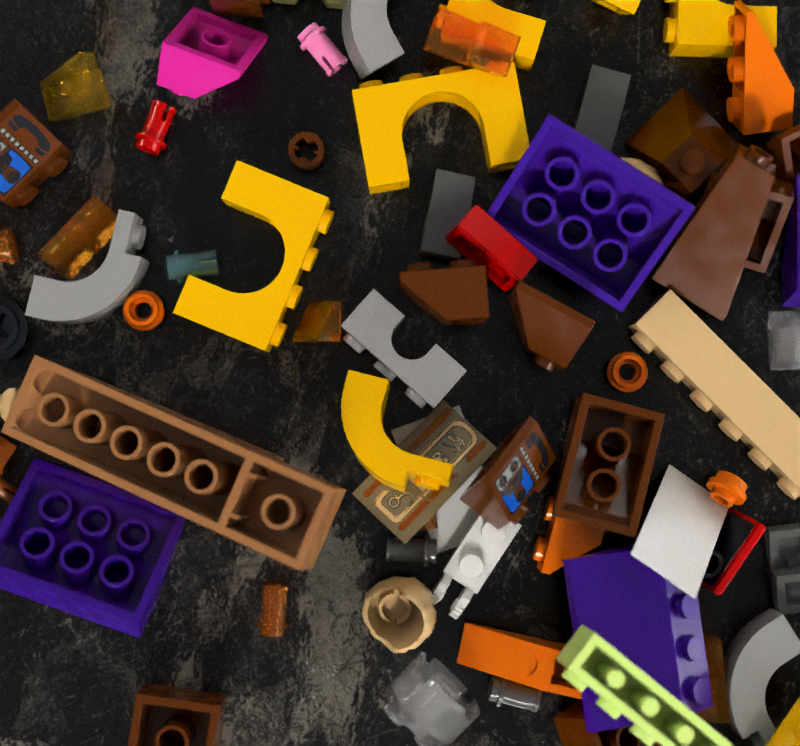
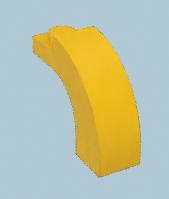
M348 370L342 393L341 416L349 444L361 465L384 485L404 493L409 477L415 478L414 484L425 489L438 491L440 485L449 487L453 474V464L405 452L393 444L386 435L383 428V417L391 391L389 380Z

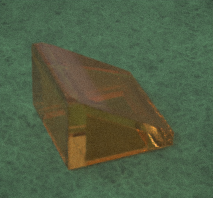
M341 301L309 303L294 333L293 342L312 344L341 342Z

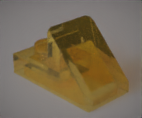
M94 52L77 53L40 82L49 121H59L103 110L110 106L103 72L101 69H98Z

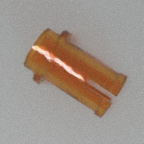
M262 584L261 620L256 621V627H260L259 635L283 637L284 630L289 628V623L285 622L289 586Z

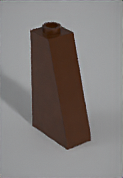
M741 144L737 145L695 206L696 208L656 263L651 279L671 289L676 294L721 321L728 314L775 179L776 165L771 163L773 158L766 151L754 145H751L749 149Z

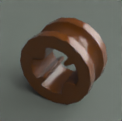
M303 131L291 138L288 145V154L291 162L296 167L302 170H311L322 163L325 149L322 140L316 134ZM302 141H305L307 145L315 143L318 147V151H313L316 157L309 162L307 158L301 157L298 159L295 155V151H300L297 145Z

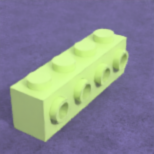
M584 625L579 627L555 658L566 667L561 676L581 692L587 686L597 692L600 697L595 703L616 720L621 714L629 718L634 723L629 731L648 746H652L655 741L662 746H733V744L598 634Z

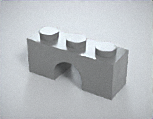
M373 288L340 325L347 332L342 339L360 355L365 349L377 359L373 366L390 382L397 376L408 386L404 394L421 409L426 404L435 408L467 370L437 344L419 359L410 360L398 355L392 346L391 340L393 332L405 319V315Z

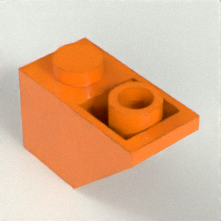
M549 496L544 510L543 519L549 521L545 537L538 536L533 552V560L538 561L537 568L540 572L551 574L563 567L564 559L584 555L600 546L604 534L603 529L551 516L555 499L553 496Z

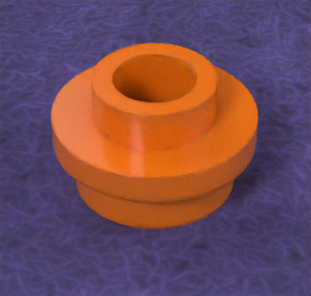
M139 290L130 294L123 305L125 321L132 328L139 331H149L156 328L162 322L165 313L164 304L160 297L148 290ZM142 304H149L151 307V314L147 318H141L138 315V309Z
M628 351L621 352L613 356L608 362L606 376L610 385L616 390L633 392L641 388L648 376V368L644 359L638 354ZM624 364L629 365L633 370V375L629 380L623 379L619 373L621 366Z
M720 470L715 477H710L706 483L707 488L711 491L710 497L723 506L743 505L747 499L745 494L748 488L747 484L730 472Z

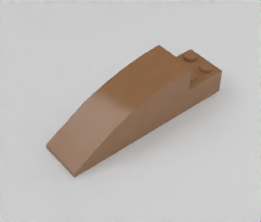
M34 355L1 430L2 433L299 571L313 569L347 490L284 462L285 458L39 355Z

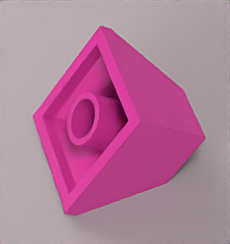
M192 7L162 41L156 85L167 88L177 95L195 99L240 79L267 42L268 34Z

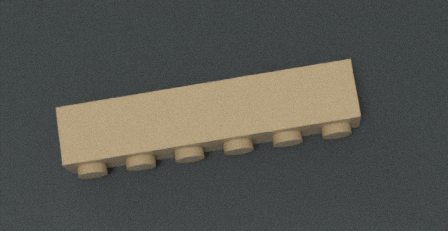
M671 289L662 292L628 326L635 333L631 337L634 343L647 354L653 351L664 362L660 366L663 372L676 383L682 380L693 391L689 395L692 401L705 412L711 409L722 420L718 424L720 429L736 442L741 439L751 449L747 453L749 458L765 471L770 468L780 478L776 484L786 495L793 500H796L798 497L800 498V418Z

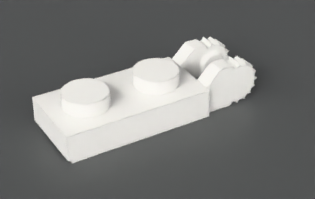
M478 514L442 569L444 573L432 590L433 605L442 600L452 579L456 580L465 587L458 598L453 601L448 615L457 620L470 602L473 594L479 592L522 525L519 523L514 525L510 522L498 530Z

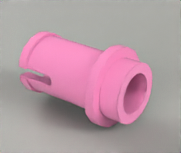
M313 22L299 34L297 39L301 42V50H308L325 70L328 77H330L342 68L340 64H346L348 58L340 52L325 34L327 30L325 26L319 27L316 22Z

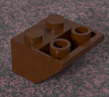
M475 260L451 261L450 267L446 269H433V263H414L407 265V271L400 272V290L442 326L483 324L489 318L486 266H475Z

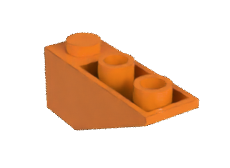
M741 0L734 1V15L728 19V34L731 42H733V57H729L727 61V74L729 81L732 83V97H728L726 102L728 120L733 122L743 135L790 129L793 126L794 87L754 12Z
M469 622L464 623L456 663L542 691L582 699L581 691L561 676L566 667L555 659L566 644Z

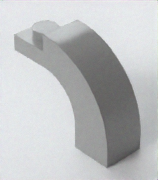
M388 0L344 1L342 11L344 45L349 59L361 80L395 61L405 53L388 21Z
M118 210L107 257L99 269L90 276L77 281H59L34 275L25 315L60 324H81L103 318L123 306L127 297L137 291L150 263L140 256H135L136 249H142L146 237V226L142 225L143 219L136 213Z
M772 608L756 616L737 633L726 651L719 677L720 700L726 719L731 729L742 739L748 737L753 746H766L777 730L768 716L765 705L766 688L771 676L781 665L800 654L799 638L785 616Z

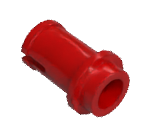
M152 100L141 132H136L134 136L137 139L135 146L138 149L155 156L159 155L160 150L166 149L167 145L164 143L173 117L177 113L174 107L169 106L166 109L167 103Z

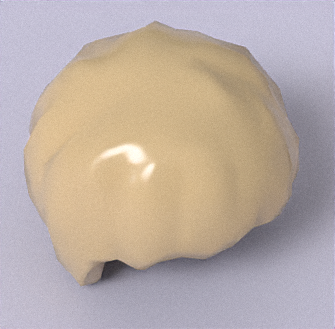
M392 576L378 582L366 593L362 607V617L371 635L375 639L380 640L393 653H406L408 650L416 649L432 634L437 620L432 591L415 577Z

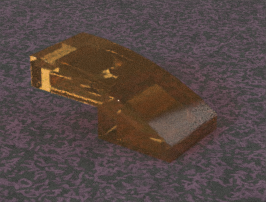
M440 7L436 11L423 49L471 68L505 78L509 72L521 37L488 22L482 21L477 23Z

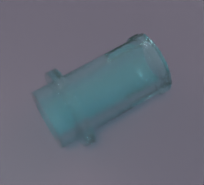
M216 249L187 254H179V251L176 250L174 255L166 256L169 280L177 279L178 283H183V279L188 278V275L194 277L219 276Z

